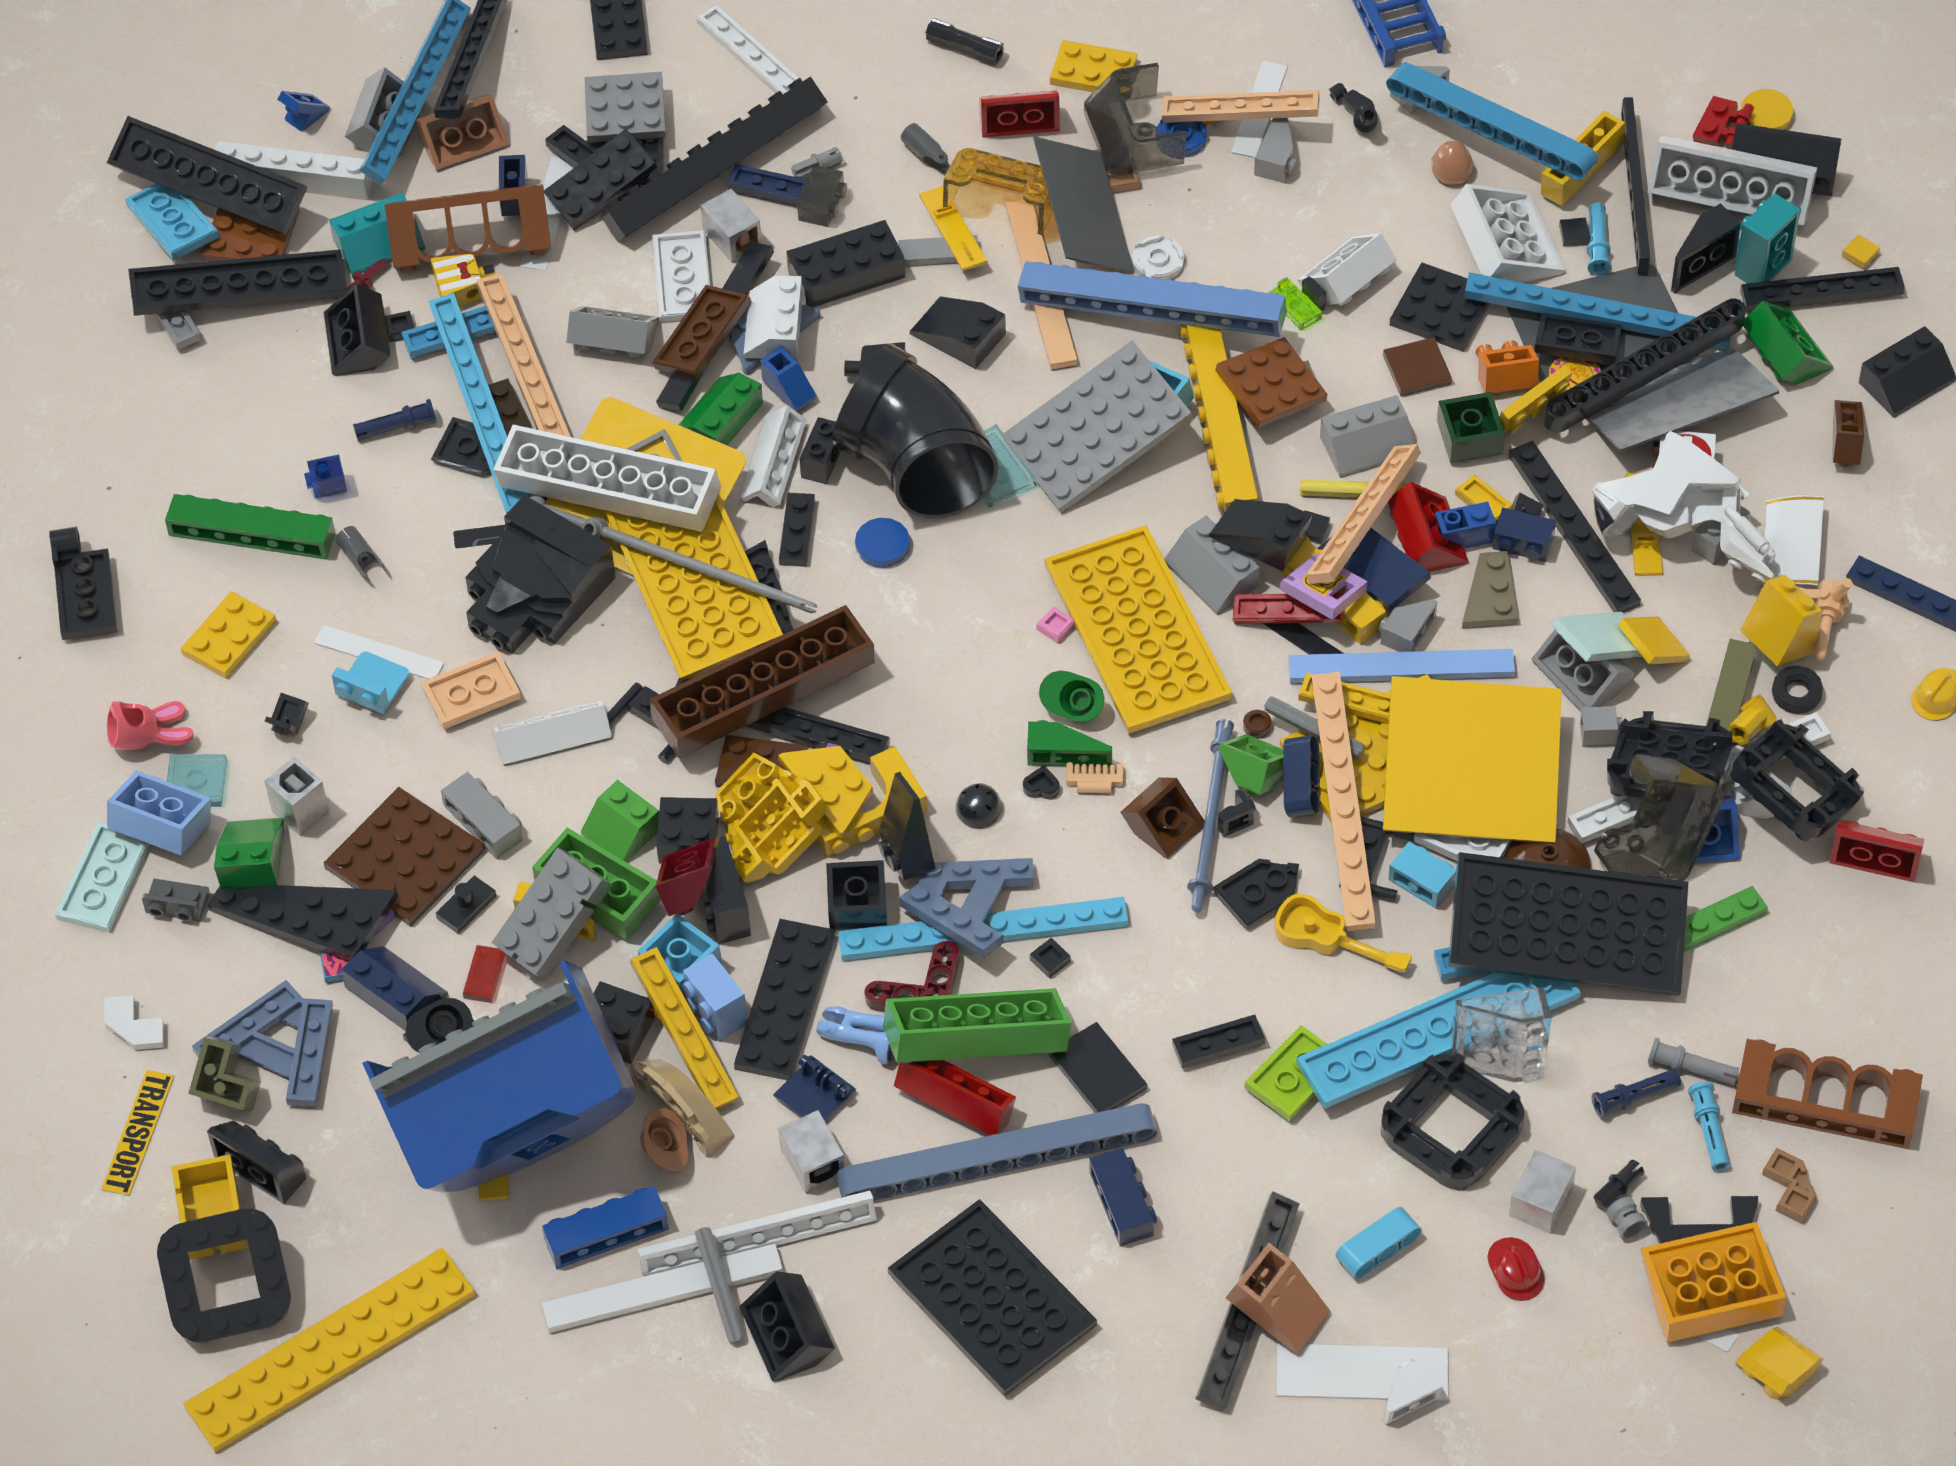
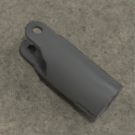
M917 123L908 125L901 134V141L921 160L934 167L939 173H948L951 169L947 163L948 155L941 149L940 144Z
M348 526L344 528V531L341 530L337 534L336 543L368 582L371 581L364 572V568L368 564L376 562L386 572L383 562L356 527Z

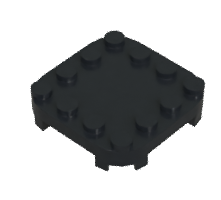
M1643 711V717L1632 719L1631 721L1624 719L1620 724V735L1611 759L1607 758V781L1610 786V793L1614 796H1628L1644 800L1651 799L1671 803L1709 806L1712 803V798L1717 796L1721 790L1732 758V731H1728L1720 726V720L1709 718L1707 726L1654 720V711Z

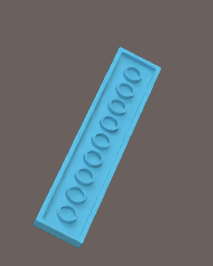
M1495 972L1297 1057L1296 1065L1323 1108L1326 1109L1423 1067L1424 1060L1432 1054L1434 1057L1451 1055L1580 999L1581 992L1574 982Z

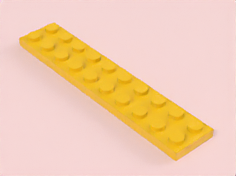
M442 1247L183 1403L184 1408L213 1451L217 1453L475 1297L474 1289Z

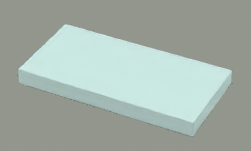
M1623 612L1556 617L1551 624L1586 662L1642 657L1618 626L1622 618H1628Z
M98 822L56 910V919L110 933L150 844L107 828L106 823Z

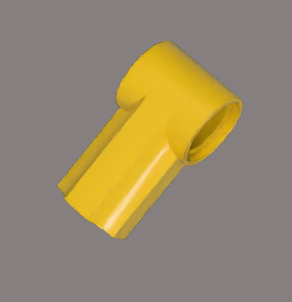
M1757 695L1743 704L1740 708L1742 713L1728 726L1729 731H1732V742L1743 746L1749 743L1758 732L1766 729L1777 720V717L1762 695Z

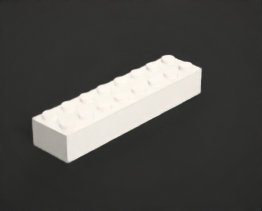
M512 425L493 469L500 487L700 532L704 530L721 488L716 469L518 425Z

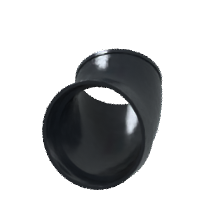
M892 343L883 346L868 362L851 388L835 423L832 435L833 445L857 459L865 457L874 463L890 481L901 507L913 515L924 518H942L969 509L988 494L998 475V462L982 426L971 410L946 384L917 365V358Z

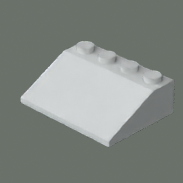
M1466 184L1452 202V210L1482 275L1525 283L1561 275L1565 272V268L1530 192Z

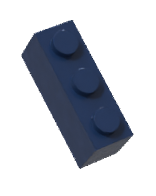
M1123 1147L1090 1157L1089 1173L1119 1246L1154 1236V1224L1157 1223V1217L1153 1207H1148L1145 1202L1147 1198L1146 1190L1142 1181L1137 1182L1134 1174L1137 1171L1132 1157L1127 1158Z

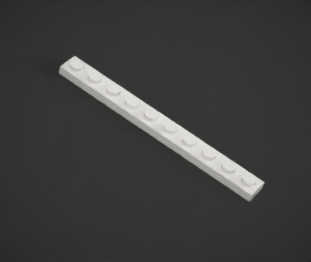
M1817 712L1788 724L1796 728L1799 724L1807 727L1809 731L1804 738L1813 746L1830 740L1831 732ZM1758 736V737L1752 739V740H1751L1749 743H1747V744H1748V745L1752 744V743H1753L1755 740H1757L1760 736ZM1739 744L1732 747V758L1723 784L1732 781L1730 772L1732 771L1733 762L1747 744L1743 746ZM1615 796L1568 816L1567 823L1579 841L1585 843L1671 807L1673 803L1628 796Z

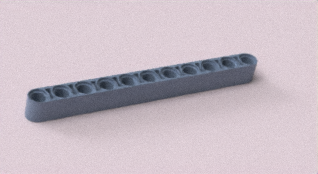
M1141 1103L851 1165L840 1169L836 1173V1179L841 1198L871 1191L873 1201L1139 1144L1152 1140L1157 1136L1158 1132L1150 1106Z

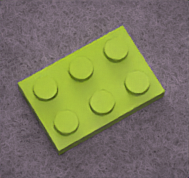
M1300 1025L1245 1081L1244 1088L1285 1119L1291 1121L1315 1096V1093L1296 1065V1059L1301 1055L1327 1045V1043Z

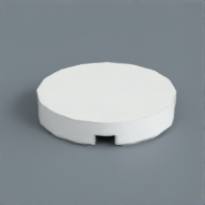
M1151 236L1136 244L1135 249L1132 251L1131 262L1138 276L1173 279L1183 269L1184 253L1177 241L1164 239V236Z

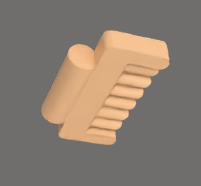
M1068 762L1066 767V785L1077 786V793H1111V787L1123 786V764H1117V774H1115L1114 764L1110 765V774H1108L1107 764L1103 765V774H1101V765L1097 764L1094 774L1093 764L1089 765L1088 773L1086 764L1081 766V773L1080 765L1075 764L1073 773V763Z

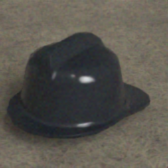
M444 998L422 1008L413 1014L406 1024L405 1036L408 1044L414 1051L419 1053L418 1050L430 1043L438 1045L446 1041L445 1036L453 1031L462 1029L464 1032L472 1027L473 1022L471 1011L464 1002L456 998Z

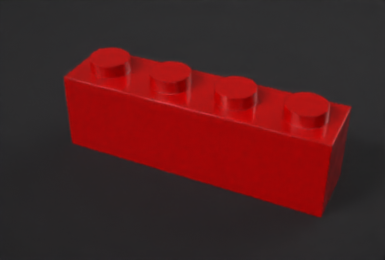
M945 1060L914 1061L911 1063L899 1062L894 1087L908 1095H912L990 1136L1000 1134L1009 1124L1016 1096Z

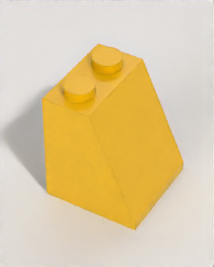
M1782 575L1766 581L1740 631L1778 667L1814 653L1822 610L1790 578Z

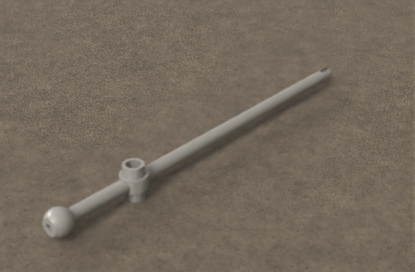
M540 496L530 497L598 538L605 537L809 613H815L816 610L805 605L818 607L817 604L609 528L607 521L601 517L585 519L546 505L545 500Z

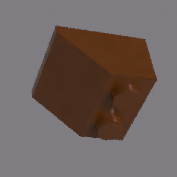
M1168 777L1157 778L1120 812L1133 833L1164 858H1168L1204 825L1205 821L1179 780Z

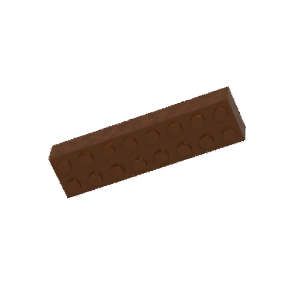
M844 605L651 698V718L677 757L680 758L874 664V643L847 605Z

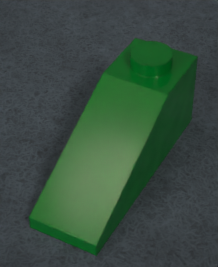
M1045 720L1037 722L1028 721L1027 765L1067 766L1068 762H1072L1073 766L1075 764L1080 766L1086 764L1087 767L1090 764H1093L1094 767L1097 764H1100L1101 767L1104 764H1107L1108 767L1112 765V746L1058 722H1048Z

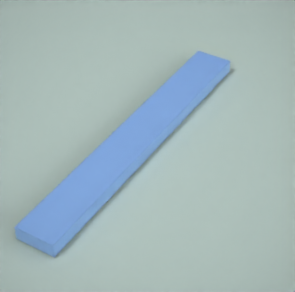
M1513 649L1289 655L1290 684L1303 683L1306 673L1317 675L1340 672L1341 682L1391 681L1392 676L1419 678L1426 674L1431 679L1514 677L1515 675Z

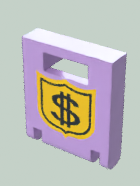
M1315 553L1311 559L1305 561L1280 582V589L1333 620L1366 592L1367 581L1342 568L1334 582L1310 584L1306 574L1320 555ZM1345 586L1342 597L1338 600L1332 597V595Z

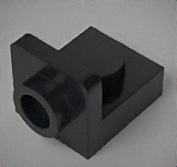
M1241 788L1235 791V806H1228L1218 813V830L1223 837L1253 825L1256 807L1250 796L1246 797Z

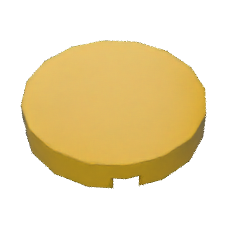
M1773 89L1756 90L1747 95L1742 102L1741 109H1743L1746 103L1754 106L1753 118L1749 125L1784 130L1792 121L1793 105L1790 99L1781 92Z

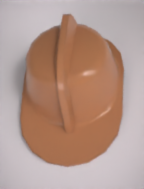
M656 1108L650 1111L645 1117L640 1136L644 1152L654 1164L667 1171L682 1169L688 1161L685 1124L674 1111L669 1109Z

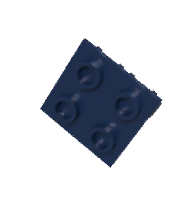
M803 1055L798 1062L801 1068L773 1096L800 1117L818 1110L824 1121H826L856 1091V1088L812 1055Z

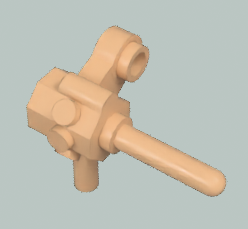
M1844 578L1841 582L1834 579L1823 580L1817 589L1798 587L1804 594L1812 598L1814 603L1822 610L1814 654L1817 660H1823L1826 656L1832 624L1838 623L1849 609L1847 593L1853 585L1849 578Z

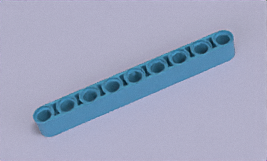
M1402 63L1386 81L1388 90L1395 96L1574 180H1583L1599 160L1596 152L1589 146L1410 63Z

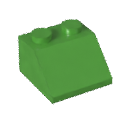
M617 779L597 798L581 829V835L627 862L657 834L659 810Z

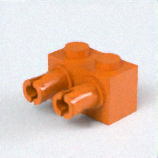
M1511 340V344L1509 341H1506L1501 349L1493 350L1489 344H1485V348L1483 345L1477 347L1475 353L1479 358L1478 380L1485 393L1492 392L1496 394L1503 391L1524 390L1538 385L1539 359L1532 345L1518 346L1516 341Z

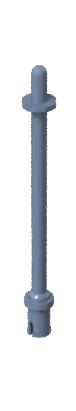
M1220 719L1216 722L1215 738L1210 746V750L1215 754L1198 867L1196 878L1189 880L1187 884V889L1193 893L1191 908L1196 913L1203 909L1204 896L1211 894L1213 891V885L1207 880L1225 766V761L1218 748L1220 743L1231 740L1234 723L1228 720L1227 727L1224 729L1226 719Z

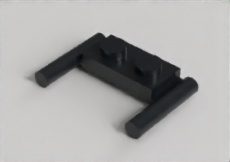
M635 682L607 713L609 727L628 709L633 714L658 728L651 718L650 699L659 694L647 686L642 687L641 684ZM668 744L658 755V758L661 762L667 763L675 752Z
M1361 817L1371 896L1395 902L1398 890L1371 884L1386 834L1414 841L1416 833L1383 831L1382 821Z

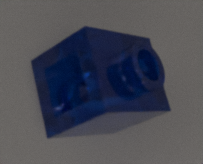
M339 454L307 461L309 472L304 473L307 489L313 488L315 499L347 492Z

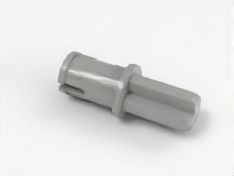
M833 147L818 155L814 153L811 155V158L792 165V174L798 178H803L816 172L820 174L823 172V169L842 163V154L840 151L836 153L839 150L837 147Z

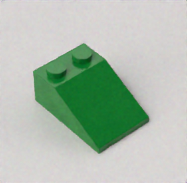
M284 818L227 822L216 845L214 869L221 889L278 885Z

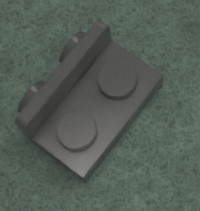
M153 878L149 893L143 894L142 902L145 912L155 917L168 916L182 921L194 920L201 922L210 890L206 886Z

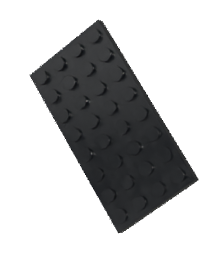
M1459 852L1456 865L1448 966L1679 996L1682 986L1689 882Z

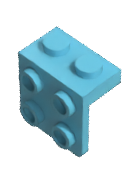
M364 651L359 655L349 671L337 667L331 676L336 695L384 714L409 678L410 673L406 667Z

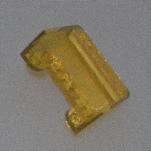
M965 148L957 152L944 177V211L950 208V204H952L960 186H966L972 181H977L1021 192L1025 202L1039 206L1038 234L1043 235L1053 215V210L1040 165L973 148Z

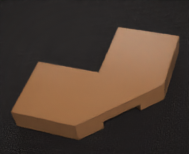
M1776 1148L1764 1167L1762 1175L1787 1187L1775 1211L1803 1224L1816 1202L1815 1190L1809 1181L1804 1161Z

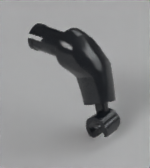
M1337 83L1329 88L1331 92L1330 97L1334 102H1338L1343 98L1342 103L1353 114V125L1358 131L1369 133L1375 129L1378 117L1371 99L1354 89L1347 92L1342 83Z

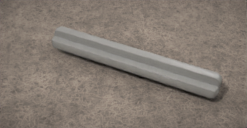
M1273 696L1267 699L1264 705L1266 712L1310 735H1315L1320 740L1317 719ZM1349 736L1351 755L1353 758L1359 759L1365 751V745Z
M709 1227L698 1229L695 1231L696 1240L729 1343L740 1342L744 1339V1333L712 1231Z

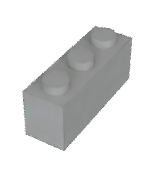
M468 771L441 790L444 807L474 837L485 843V848L495 859L523 840L521 832L523 825L520 819L514 813L510 815L505 810V806L496 795L492 797L487 792V788L482 780L479 778L475 779Z

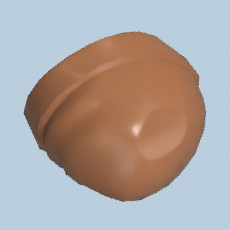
M1448 141L1443 143L1433 155L1431 168L1434 176L1440 182L1455 186L1469 180L1474 171V163L1469 150L1462 143Z

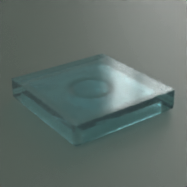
M170 754L167 782L211 798V807H222L227 767L226 754Z

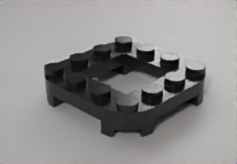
M1782 719L1775 721L1770 729L1752 744H1747L1733 762L1730 777L1752 795L1757 802L1769 810L1777 820L1795 832V835L1800 840L1809 841L1810 838L1822 836L1847 815L1862 797L1864 791L1860 790L1859 784L1856 781L1860 775L1855 769L1851 768L1844 773L1804 738L1809 731L1807 727L1799 724L1796 728L1784 724ZM1786 756L1797 768L1807 774L1817 786L1823 788L1826 793L1815 802L1812 801L1804 807L1765 771L1782 757Z
M1455 1053L1454 1056L1441 1055L1434 1057L1432 1054L1424 1060V1067L1392 1102L1387 1101L1384 1105L1381 1120V1136L1392 1149L1443 1184L1452 1186L1457 1190H1465L1468 1186L1478 1182L1518 1138L1523 1129L1524 1108L1520 1101L1521 1097L1516 1091L1506 1092L1465 1064V1056ZM1446 1089L1491 1119L1463 1151L1458 1150L1457 1153H1454L1414 1125Z
M244 1208L191 1220L172 1226L160 1237L157 1247V1258L169 1314L175 1330L185 1339L196 1343H208L213 1340L271 1328L279 1324L288 1313L292 1298L278 1232L273 1221L264 1212ZM248 1240L260 1298L201 1311L188 1254Z

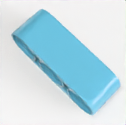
M1397 1207L1345 1242L1337 1250L1335 1257L1354 1279H1359L1413 1243L1421 1234L1422 1228L1403 1207Z

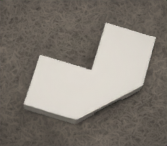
M134 995L104 998V1023L108 1030L124 1039L134 1050L164 1048L163 1017L135 1020Z

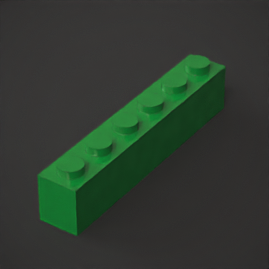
M188 494L173 495L165 518L169 536L326 560L336 534L332 517L322 514L313 515L300 513L295 510L286 511L269 506L259 507L242 502L233 503L215 498H199Z

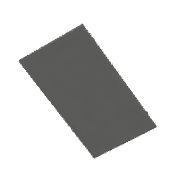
M1034 136V144L1065 258L1134 273L1101 152Z

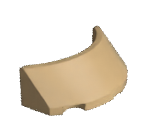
M662 1059L637 1061L630 1065L632 1082L641 1090L644 1088L649 1092L654 1090L686 1123V1130L699 1139L696 1143L697 1147L706 1157L734 1136L710 1100L678 1068Z

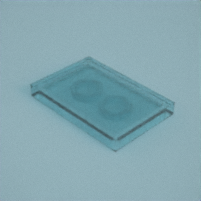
M997 424L984 430L998 462L997 479L991 490L983 498L989 508L1037 486L1036 478L1002 436L1003 432Z

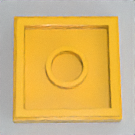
M1659 616L1622 618L1618 623L1620 630L1648 664L1684 663L1690 657V654Z

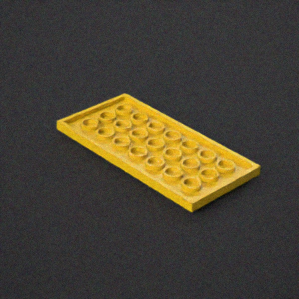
M719 496L715 500L703 532L604 510L612 529L758 582ZM619 543L681 681L692 679L783 635L765 596Z
M1147 525L1044 559V565L1069 616L1073 619L1074 626L1128 734L1232 699V691Z

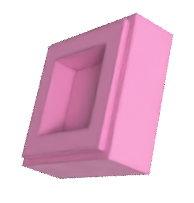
M1053 607L1036 624V630L1057 644L1075 627L1073 619L1056 607Z

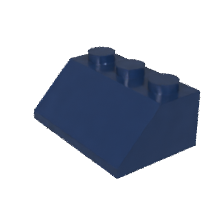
M384 946L360 950L341 969L346 989L404 1031L409 1018L413 1014L440 1000L442 997L446 998L448 996L446 990Z

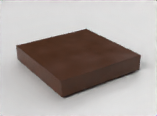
M1434 337L1383 350V357L1400 396L1451 384L1452 382L1451 374Z

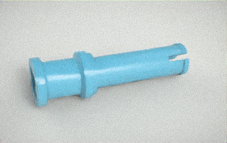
M1593 203L1588 209L1590 243L1587 246V254L1590 256V261L1588 262L1587 269L1592 275L1600 276L1606 275L1611 270V262L1608 260L1611 246L1606 240V207L1604 204L1601 206V203Z
M1699 1082L1688 1088V1094L1694 1101V1117L1697 1121L1701 1122L1711 1168L1714 1171H1721L1730 1166V1161L1728 1160L1718 1122L1720 1108L1715 1104L1713 1097L1715 1090L1713 1083Z

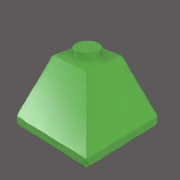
M1247 734L1219 744L1218 749L1236 785L1245 788V792L1255 796H1260L1263 793L1274 790L1283 776L1282 748Z

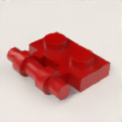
M1713 96L1693 133V141L1718 147L1721 140L1726 141L1724 146L1732 150L1736 123L1749 125L1753 118L1754 106L1746 103L1743 109L1737 111L1738 104L1736 101ZM1731 122L1735 123L1733 127L1728 129Z

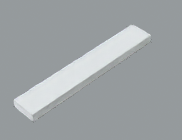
M717 4L697 17V23L774 93L781 91L782 94L790 90L788 85L798 79L791 70Z

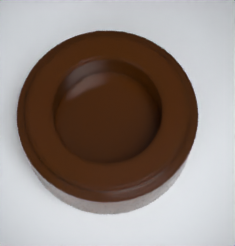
M1263 710L1248 712L1243 719L1244 732L1255 738L1267 736L1271 731V717Z

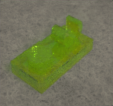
M1287 277L1279 281L1276 288L1269 291V293L1285 295L1286 316L1300 331L1322 319V311Z

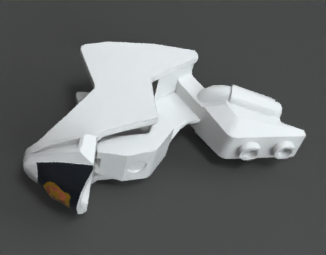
M1672 431L1667 433L1652 470L1605 483L1598 482L1592 488L1595 517L1603 536H1622L1640 519L1651 532L1666 538H1674L1693 531L1694 525L1714 520L1721 523L1720 547L1725 556L1729 558L1728 563L1741 571L1745 567L1753 572L1751 575L1753 578L1764 584L1767 580L1776 578L1767 567L1775 558L1774 550L1745 516L1740 515L1741 499H1745L1750 495V493L1738 485L1741 479L1689 440Z

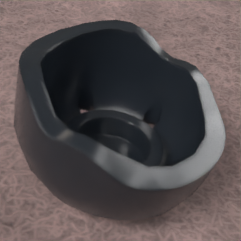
M976 783L964 788L956 802L958 818L964 824L975 828L993 824L1002 812V803L998 793L994 788L983 783Z

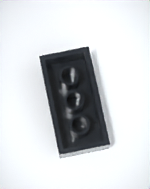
M886 220L786 251L788 273L790 276H802V302L804 305L811 307L905 278V259Z

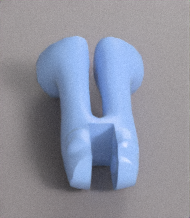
M839 1006L825 1008L822 1013L825 1020L819 1021L816 1032L818 1035L833 1041L868 1046L875 1050L879 1062L886 1065L892 1063L894 1055L883 1029L884 1016L864 1014ZM856 1028H867V1029H871V1030H874V1031H868V1030L856 1029Z

